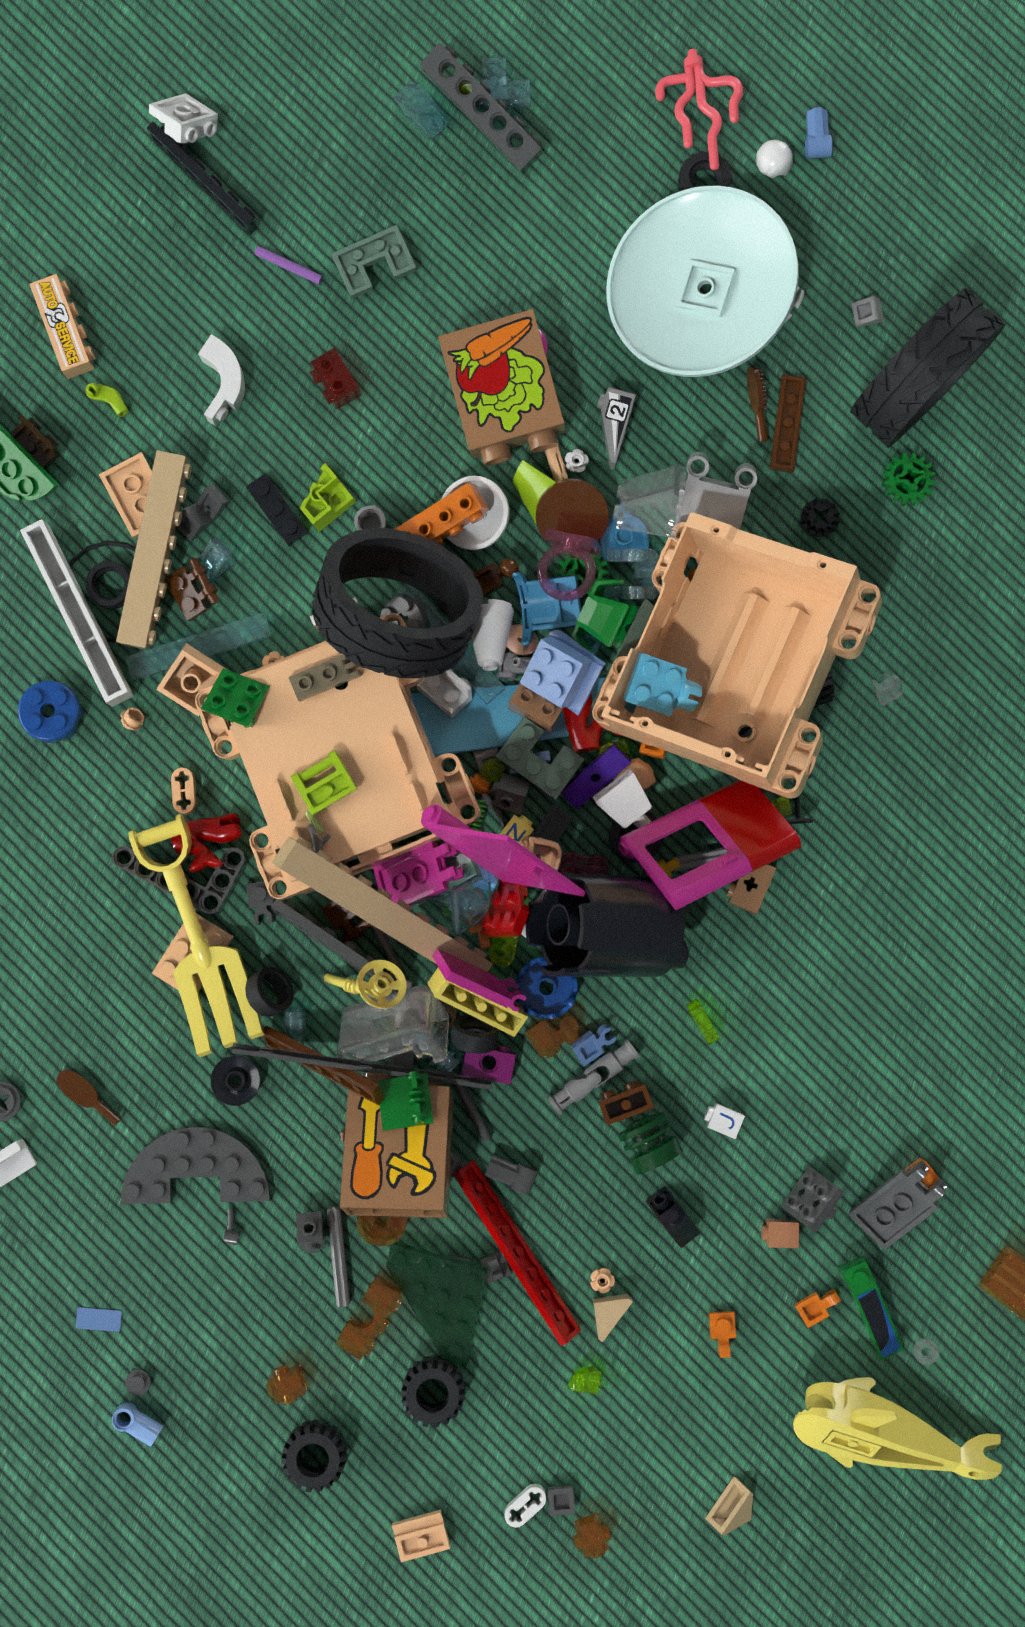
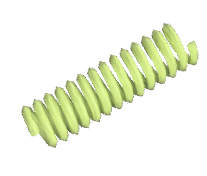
M310 811L305 812V816L308 817L314 828L320 833L319 835H321L325 829Z

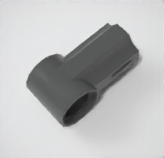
M492 1155L485 1176L509 1185V1188L517 1192L529 1195L538 1171L527 1165L515 1164Z

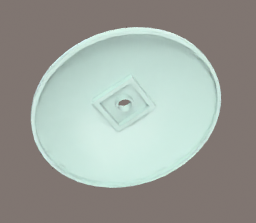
M701 186L672 194L660 200L639 216L626 231L615 250L606 286L608 311L613 326L631 353L648 366L661 372L683 377H701L733 369L745 363L765 348L785 323L793 306L798 287L799 264L796 248L790 232L781 217L763 200L750 193L732 187ZM704 284L712 285L710 292L707 294L700 293V288Z

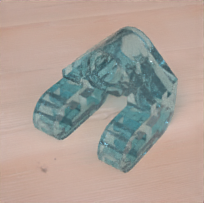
M606 549L607 562H637V565L635 566L636 586L606 587L605 598L654 599L658 594V590L652 582V574L659 560L656 550Z

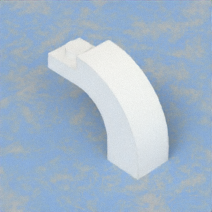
M211 334L198 355L203 363L216 370L221 377L219 392L204 413L207 421L217 426L219 421L222 422L226 418L229 407L238 411L244 397L245 381L242 369L232 350L223 341Z

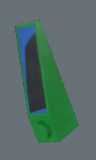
M860 1256L838 1266L880 1359H886L903 1351L901 1341L867 1262Z

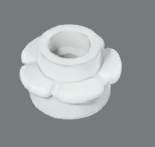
M579 449L568 452L565 456L566 468L574 473L583 472L589 462L588 456Z

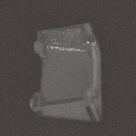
M673 465L625 479L624 484H619L616 498L621 499L620 505L615 504L613 519L617 520L616 528L676 539L685 495L687 466Z

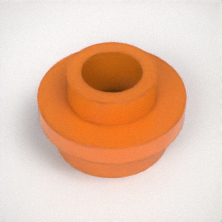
M476 773L474 777L469 778L475 792L482 795L484 792L489 793L491 791L492 782L484 776Z

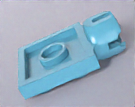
M639 652L623 701L671 716L675 708L690 712L694 711L699 702L688 697L690 694L701 697L702 686L686 678L687 668Z

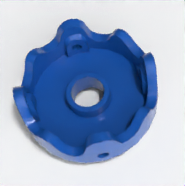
M41 681L32 685L22 695L18 706V717L23 729L33 738L47 743H55L74 736L77 732V724L83 713L76 692L57 681ZM51 704L54 706L55 712L53 716L46 718L43 715V709L46 705Z
M539 957L528 962L518 974L516 983L519 987L516 990L522 991L527 998L525 1001L522 999H518V1001L530 1015L542 1019H552L564 1014L574 1004L577 996L576 977H551L545 975L540 969L541 966L548 964L544 957ZM544 980L552 982L554 986L553 992L549 995H544L539 990V985Z

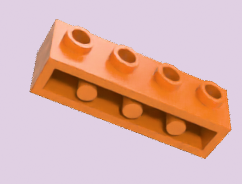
M466 483L395 529L411 532L413 535H420L442 545L444 538L449 535H458L464 530L463 527L470 522L474 524L484 518L483 514L488 512L489 509L476 485Z

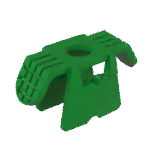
M624 580L596 581L591 594L588 595L580 612L572 637L580 643L579 645L592 654V649L584 638L586 631L606 646L611 647L613 645L619 648L627 635L626 627L632 624L638 608L634 605L602 597L606 587L624 585Z

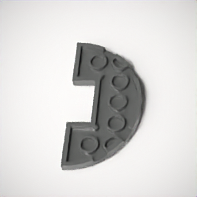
M202 1126L176 1129L148 1144L131 1164L121 1192V1204L171 1203L172 1178L220 1177V1202L271 1200L266 1172L256 1158L255 1153L245 1143L227 1134V1132Z

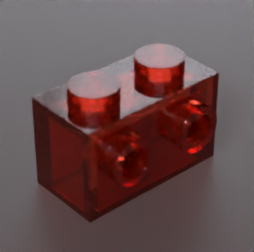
M335 348L310 361L313 369L310 371V375L316 385L321 383L324 391H322V395L328 405L333 403L337 410L361 396L358 385Z

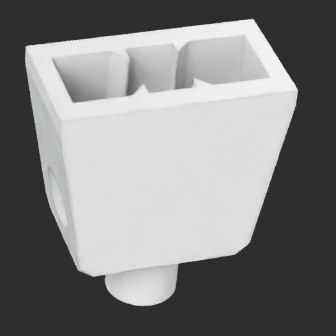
M630 768L593 796L597 805L623 828L628 827L632 823L637 828H640L651 822L645 813L652 806Z

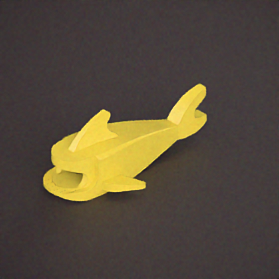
M870 1377L853 1378L840 1383L820 1382L809 1386L805 1394V1405L808 1410L804 1409L802 1412H799L795 1415L793 1421L794 1431L803 1443L828 1453L847 1468L853 1467V1461L886 1467L952 1471L963 1477L975 1480L993 1479L1002 1472V1464L984 1455V1452L996 1449L1001 1444V1434L987 1433L978 1435L960 1447L911 1412L888 1399L871 1393L870 1390L876 1385V1382Z

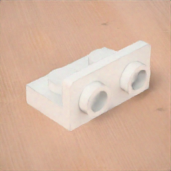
M453 669L440 675L426 677L417 685V690L451 718L472 700L471 684L465 678H459Z

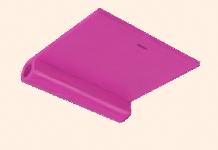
M437 804L427 807L422 813L421 824L423 827L501 881L584 896L586 893L510 836L472 830Z

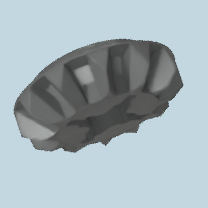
M0 1082V1097L9 1095L5 1101L6 1108L3 1105L0 1106V1122L15 1117V1114L20 1109L21 1097L18 1093V1088L9 1082Z

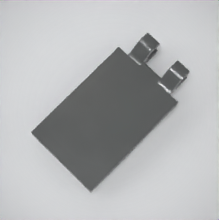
M923 1161L917 1163L909 1173L904 1168L899 1170L849 1212V1215L884 1250L936 1211L940 1204L937 1199L946 1193L944 1189L948 1185L941 1179H938L930 1189L921 1181L927 1175L926 1171L929 1169Z

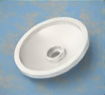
M468 476L457 480L449 486L442 499L466 483L476 485L489 511L483 514L484 518L474 524L470 522L463 527L464 530L455 536L449 535L447 538L458 547L468 550H479L494 544L504 533L509 521V504L503 490L495 482L481 476Z

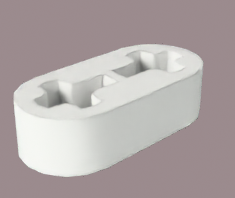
M530 1484L509 1502L505 1508L507 1524L515 1528L520 1527L533 1517L546 1503L545 1489L539 1484ZM531 1492H533L534 1494H537L538 1492L540 1493L539 1502L533 1500L529 1504H527V1502L530 1500ZM521 1507H524L520 1512V1519L517 1517L511 1518L512 1509L518 1511Z

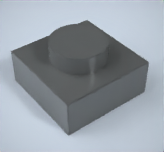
M573 1485L548 1487L550 1516L575 1514Z

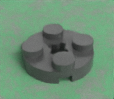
M407 594L390 599L385 608L381 610V617L390 613H396L402 619L403 616H407L409 619L407 620V627L425 628V624L428 623V614L424 605L417 598L412 599ZM396 620L391 622L397 625H401L400 622Z

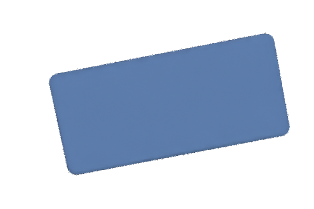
M78 1307L76 1328L119 1332L122 1312L118 1310Z

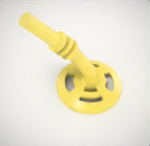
M373 960L367 963L360 970L357 979L351 977L345 979L326 973L324 976L325 983L341 987L349 993L360 994L365 1002L380 1009L394 1007L403 999L406 993L407 985L403 972L395 964L386 960ZM383 968L390 971L397 980L394 981L391 975L383 971ZM374 969L375 975L368 982L363 981L365 974L369 970ZM392 989L398 990L397 996L388 1002L386 997L390 995ZM367 994H369L373 999L378 1000V1002L369 998Z

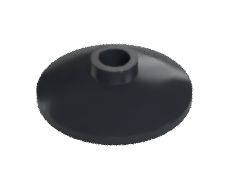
M229 1056L222 1059L214 1067L210 1079L211 1088L214 1095L221 1102L231 1106L243 1105L252 1100L257 1094L260 1087V1074L256 1065L248 1058ZM235 1075H238L241 1078V1083L239 1085L233 1083V1077Z

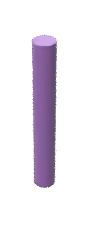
M257 246L255 250L256 256L318 285L321 284L322 275Z

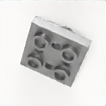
M809 1166L781 1207L816 1233L825 1219H831L835 1216L837 1211L835 1205L845 1192Z

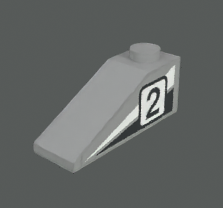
M608 387L606 394L601 393L597 408H601L600 419L610 469H615L636 395Z

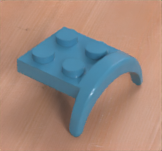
M521 572L512 574L518 588L522 610V645H529L531 643L534 630L577 625L576 622L582 610L577 575L527 581Z

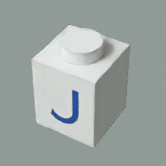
M714 1102L713 1107L709 1106L707 1108L704 1120L707 1121L705 1125L708 1128L736 1139L745 1116Z

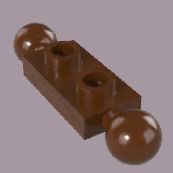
M507 558L500 563L499 569L496 564L491 563L475 572L474 578L478 579L483 591V598L504 587L505 584L502 578H512V574L519 571V566L514 559Z

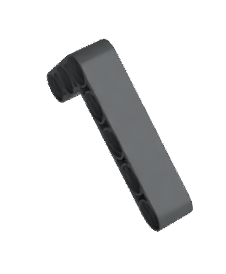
M120 846L115 849L112 860L116 866L173 895L172 891H169L168 887L164 884L163 872L152 870L151 874L144 875L142 871L144 865L137 859L133 848ZM238 848L226 850L220 859L223 863L222 866L216 867L207 886L185 876L188 883L186 886L193 885L196 888V894L191 898L194 907L209 914H218L225 908L248 864V856L243 850ZM125 851H129L131 854V860L127 864H123L121 861V855ZM234 853H239L241 856V862L237 866H233L230 863V857ZM149 857V858L152 859L154 862L160 863L159 861H157V860H155V859ZM223 874L228 875L230 880L225 888L220 887L218 883L220 876ZM211 896H215L218 900V905L213 910H210L207 906V900Z

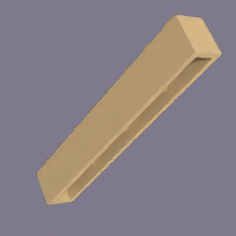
M156 451L116 642L121 645L150 650V645L155 643L156 631H154L155 622L160 620L162 610L159 607L160 598H164L167 587L166 583H164L165 574H169L172 564L169 555L170 551L175 549L177 537L174 535L175 527L180 525L182 517L179 508L181 502L184 503L186 499L187 489L184 488L185 480L190 478L192 465L189 464L186 456Z

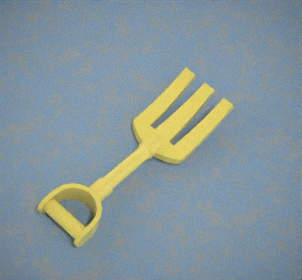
M178 814L176 815V820L139 833L135 830L129 831V840L139 862L150 870L163 872L168 889L173 893L191 942L190 949L192 953L187 955L178 964L173 972V976L184 1005L197 1055L202 1057L211 1054L212 1048L201 999L193 975L198 973L207 995L223 1046L228 1048L233 1046V1043H238L233 1016L219 967L224 964L232 984L249 1037L255 1039L265 1035L259 1013L255 1012L246 998L245 987L248 976L239 950L225 945L210 946L209 940L204 936L181 866L190 854L192 846L191 834L184 816ZM178 835L182 837L183 848L181 855L175 862L170 864L154 862L143 849V847Z

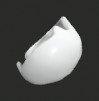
M780 140L767 141L762 144L756 153V166L761 173L770 178H775L779 175L786 176L793 166L792 151L785 142Z

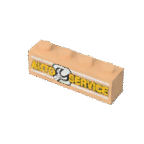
M54 274L30 283L63 374L67 379L94 370L92 361L95 360V356L91 347H86L84 339L87 338L83 325H78L76 317L79 316L74 302L70 303L68 295H71L67 282L61 281L58 275Z

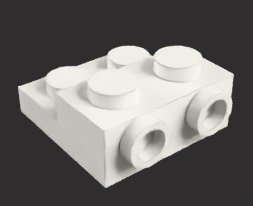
M186 93L149 104V114L159 119L160 122L165 123V133L176 142L187 143L189 141L193 143L199 137H205L206 135L212 137L217 132L218 113Z

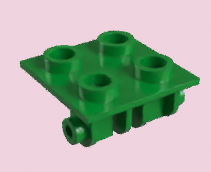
M223 668L201 710L211 715L214 714L222 717L224 720H230L232 723L235 722L243 725L245 728H253L256 722L254 716L270 686Z
M419 1071L409 1072V1076L377 1080V1084H379L385 1100L380 1104L383 1131L434 1123L428 1073L419 1074Z

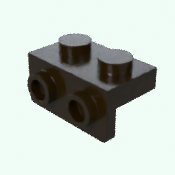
M21 415L19 419L22 422L10 435L46 470L61 455L56 449L59 444L49 434L44 437L39 432L42 427L33 418L27 420Z

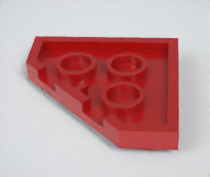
M499 879L500 883L497 891L492 894L490 899V909L482 919L480 934L488 938L521 936L529 915V906L524 903V900L528 897L527 886L504 882Z

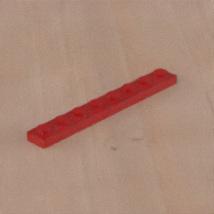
M474 1160L468 1162L453 1173L455 1179L560 1346L567 1344L581 1331L580 1327Z

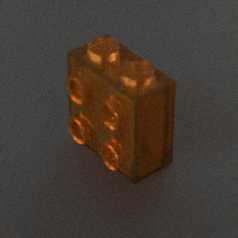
M1005 1245L977 1286L1025 1321V1258Z

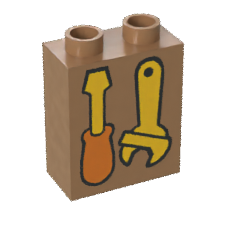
M377 1073L363 1075L377 1083V1080L393 1078L390 1075ZM429 1081L433 1124L387 1131L382 1129L380 1105H376L348 1090L340 1208L347 1215L448 1218L454 1096L450 1087L442 1086L441 1082Z

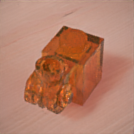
M564 1017L560 1021L559 1030L552 1029L546 1019H543L524 1032L539 1056L542 1058L546 1055L548 1059L560 1051L558 1046L566 1041L569 1045L581 1037L578 1033V1023L572 1017Z

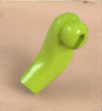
M89 383L86 386L85 391L90 399L110 404L118 417L128 414L129 411L117 390L96 383Z

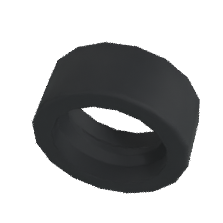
M103 561L96 564L89 571L86 578V590L89 597L99 606L106 609L123 607L130 572L114 561ZM109 571L119 573L124 580L123 592L114 599L101 597L96 589L98 578L103 573Z
M276 967L261 969L252 974L246 982V998L255 1012L262 1016L272 1017L288 1009L293 1002L294 991L289 977ZM263 979L270 982L277 994L276 1004L270 1002L265 996L262 988Z
M469 1014L462 1015L453 1021L451 1042L457 1049L467 1053H488L497 1047L499 1029Z

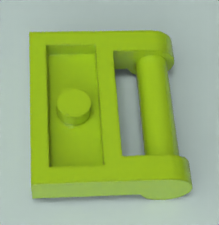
M336 750L328 753V757L303 772H296L291 775L293 783L312 815L318 814L358 790ZM335 766L337 771L312 786L306 787V781L329 767Z

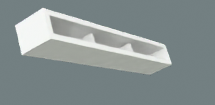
M41 519L21 529L20 531L105 702L113 707L133 697L134 694L50 526Z

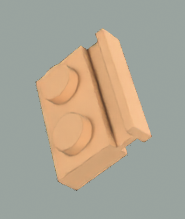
M441 1510L392 1523L401 1562L450 1549V1542Z

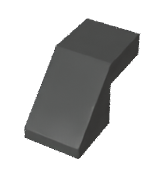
M213 484L206 486L197 503L183 509L181 522L177 527L190 541H193L220 516L228 500Z

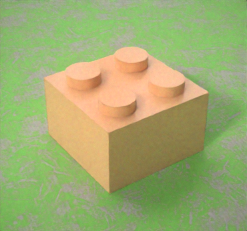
M186 643L156 690L199 717L200 714L195 704V697L199 691L214 685L224 667Z

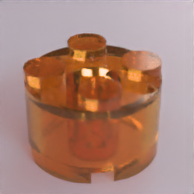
M357 1216L356 1225L360 1236L366 1242L382 1247L389 1246L401 1238L409 1217L387 1216L388 1219L386 1224H384L383 1221H377L379 1216Z

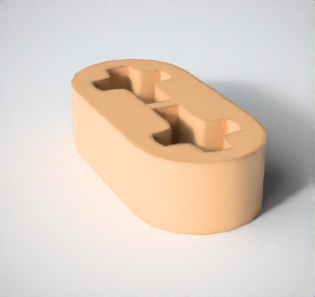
M181 767L176 769L171 776L172 802L177 812L187 815L192 813L197 805L196 782L193 772ZM183 772L189 777V780L185 781V789L182 788V783L177 781V778L181 777ZM183 793L186 794V799L191 801V805H187L186 810L179 806V802L183 801Z

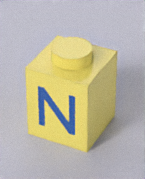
M522 814L519 818L514 815L500 835H507L515 841L522 842L526 836L530 837L534 832V829L531 827L533 822Z

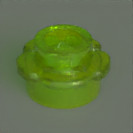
M494 759L488 760L483 764L481 775L487 782L495 783V781L501 780L502 774L505 773L503 771L504 765Z

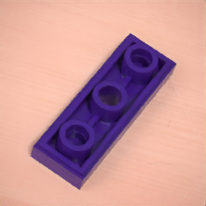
M613 743L568 782L561 794L578 809L631 763V759ZM596 773L599 774V776L593 777L592 774Z

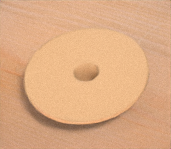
M511 625L506 647L517 655L525 656L532 654L538 646V637L535 632L529 645H522L523 625Z

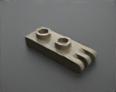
M343 654L289 677L297 700L301 702L362 676L361 670L350 672L351 669L359 665L354 662L347 663L346 660L349 659L345 658Z

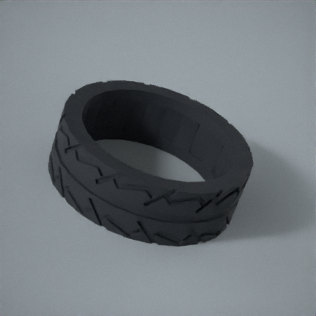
M968 288L962 289L908 340L872 380L852 406L850 413L866 428L870 427L872 434L887 448L891 447L906 434L950 390L1004 329L1006 323L1001 321L990 308L986 309L983 306L984 303Z
M370 528L354 531L342 536L341 539L339 538L330 546L323 561L313 595L315 600L312 601V615L316 626L320 628V633L327 643L340 654H344L345 658L363 668L377 673H384V675L398 678H422L424 676L426 678L440 675L452 669L464 657L483 608L481 606L483 604V591L478 579L474 578V573L467 564L453 552L450 553L447 548L435 541L397 529L375 528L372 530ZM376 577L396 580L411 585L435 600L447 613L452 623L428 629L400 626L385 621L356 603L345 590L343 583L353 579Z

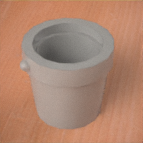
M376 505L365 506L356 513L354 524L357 531L370 528L372 530L375 528H385L386 518Z

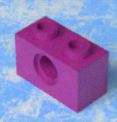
M497 1046L496 1050L483 1054L465 1052L462 1075L511 1084L516 1053H511L512 1048ZM487 1055L493 1056L496 1059V1066L492 1069L485 1068L482 1064L483 1057Z

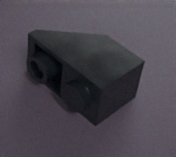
M666 1186L646 1200V1203L680 1248H683L701 1233Z

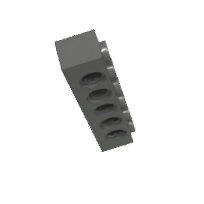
M439 42L419 64L421 70L523 174L542 154L541 141L533 133L529 136L523 130L525 127L523 122L517 116L512 118L506 112L508 107L501 99L495 100L490 95V88L482 80L478 83L472 77L475 73L466 63L461 65L456 60L457 54L450 46L444 47ZM448 67L456 70L455 74L451 77L443 75L444 70ZM470 85L473 88L470 94L463 95L460 93L461 87ZM481 102H486L490 105L486 112L481 113L477 111V106ZM497 120H504L506 122L504 129L496 130L493 127ZM515 137L523 139V144L518 148L510 145L511 140Z

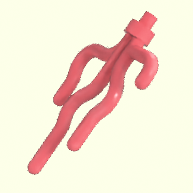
M690 49L688 56L684 59L685 73L663 77L656 85L655 95L658 101H663L667 86L686 83V90L676 102L674 113L677 121L682 126L684 147L689 149L693 146L692 126L689 118L684 113V107L692 99L696 87L698 107L705 115L712 119V126L708 132L707 141L710 168L715 171L719 168L717 136L722 127V119L720 113L707 103L705 86L720 87L729 85L733 87L734 92L729 101V116L732 123L739 121L738 105L743 96V86L741 81L732 75L707 76L703 69V58L697 55L696 49Z

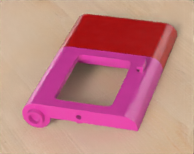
M737 780L621 836L618 846L623 856L637 860L672 907L678 910L801 848V841L796 831L757 786ZM696 821L704 822L727 850V853L675 879H670L645 847Z

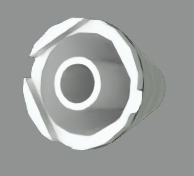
M488 599V604H481L483 608L471 639L478 665L483 667L484 670L493 671L503 663L514 608H512V604L509 602Z

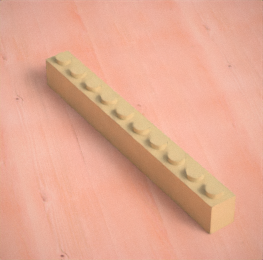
M288 836L272 861L281 870L435 964L436 962L432 955L438 948L487 972L493 965V963L485 959L488 954L477 947L473 950L467 947L469 942L458 935L454 939L448 936L450 930L442 925L432 926L429 924L431 919L421 912H418L417 915L411 913L412 907L399 899L395 903L391 900L393 895L381 887L378 891L371 888L373 882L362 875L358 879L351 875L353 870L341 862L338 866L331 863L333 857L321 850L318 853L310 850L312 844L301 837L296 841Z

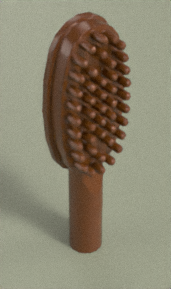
M751 366L747 369L749 400L751 408L755 413L758 441L765 442L768 441L763 413L767 408L765 406L767 403H764L767 401L764 398L767 395L763 394L766 392V390H763L766 387L762 386L765 382H761L764 380V378H761L763 374H760L762 373L761 368Z
M63 1070L58 1074L57 1085L69 1099L83 1107H93L115 1126L121 1121L122 1118L98 1099L97 1091L81 1075L71 1070Z

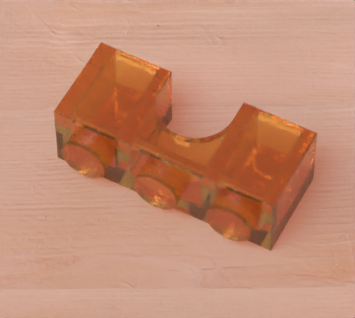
M377 1275L362 1299L364 1303L372 1308L374 1318L368 1323H359L350 1318L336 1340L335 1345L358 1360H361L364 1354L369 1356L376 1345L373 1341L377 1333L382 1335L390 1322L386 1319L391 1311L395 1313L401 1305L403 1299L399 1297L402 1290Z

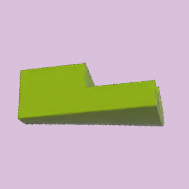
M522 460L514 475L513 484L536 524L538 500L556 482Z
M326 463L321 466L322 473L317 483H312L308 497L304 499L300 506L302 512L319 532L356 503L355 499Z

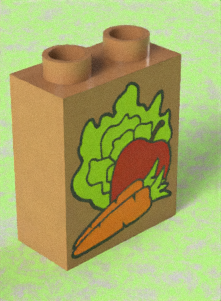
M533 309L438 336L466 441L473 459L482 457L484 465L491 466L510 460L512 458L510 449L529 443L531 452H541L559 445L557 435L566 433L565 425Z

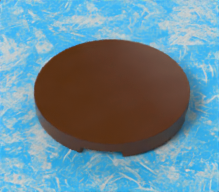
M571 478L560 480L549 487L538 500L536 507L537 528L541 536L550 545L560 550L572 551V548H575L577 551H580L582 546H585V549L591 547L600 540L608 525L609 510L606 499L593 484L585 480Z

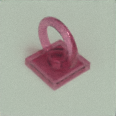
M547 528L545 539L552 547L543 554L539 561L537 569L539 584L546 594L556 600L572 601L585 595L594 583L596 566L592 556H600L601 546L595 538ZM558 554L569 558L582 559L585 563V579L578 588L572 591L558 590L548 580V565Z

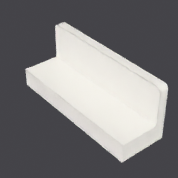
M23 1139L15 1141L0 1151V1187L37 1165L35 1158Z

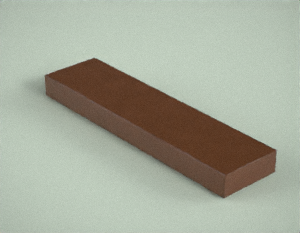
M784 374L781 376L769 470L794 472L806 377Z

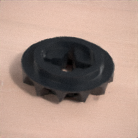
M816 498L804 506L801 512V524L810 535L825 537L833 533L837 528L840 512H838L834 503L829 502L827 499ZM827 511L824 518L826 522L821 520L815 524L813 523L817 517L815 512L821 514Z

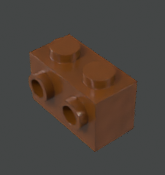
M638 1080L625 1084L624 1090L615 1092V1089H611L600 1094L602 1098L597 1101L607 1126L654 1108L644 1082L639 1084Z

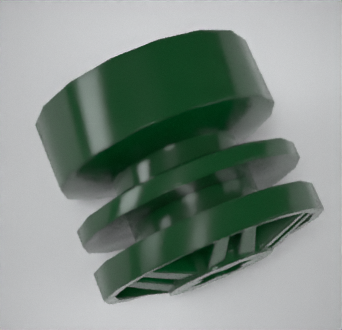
M664 1112L644 1116L629 1124L625 1130L618 1134L620 1141L632 1139L623 1146L625 1151L635 1148L638 1151L629 1158L637 1175L658 1168L683 1152L676 1136L666 1138L663 1136L671 1128L670 1124L666 1123L658 1126L667 1119Z

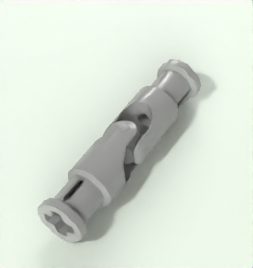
M628 1039L624 1041L625 1044L614 1052H608L588 1067L583 1075L574 1077L564 1084V1088L558 1093L547 1097L559 1115L563 1114L562 1110L573 1102L578 1103L585 1098L592 1088L601 1086L622 1071L623 1066L631 1060L640 1058ZM606 1066L607 1073L601 1079L598 1072L594 1069Z

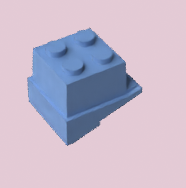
M553 630L550 631L548 637L540 640L520 684L560 708L566 707L575 714L580 715L606 663L579 645L580 643L564 632Z

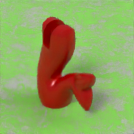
M590 694L580 715L575 714L566 707L563 710L568 735L574 753L577 754L599 749L601 733L605 730L595 719L587 727L592 705V694Z
M230 813L186 822L192 840L189 855H195L188 870L195 872L204 869L206 866L213 868L222 866L223 863L205 844L198 840L226 843L238 839L242 836L238 814ZM181 835L172 837L171 841L176 853L181 855L183 843Z

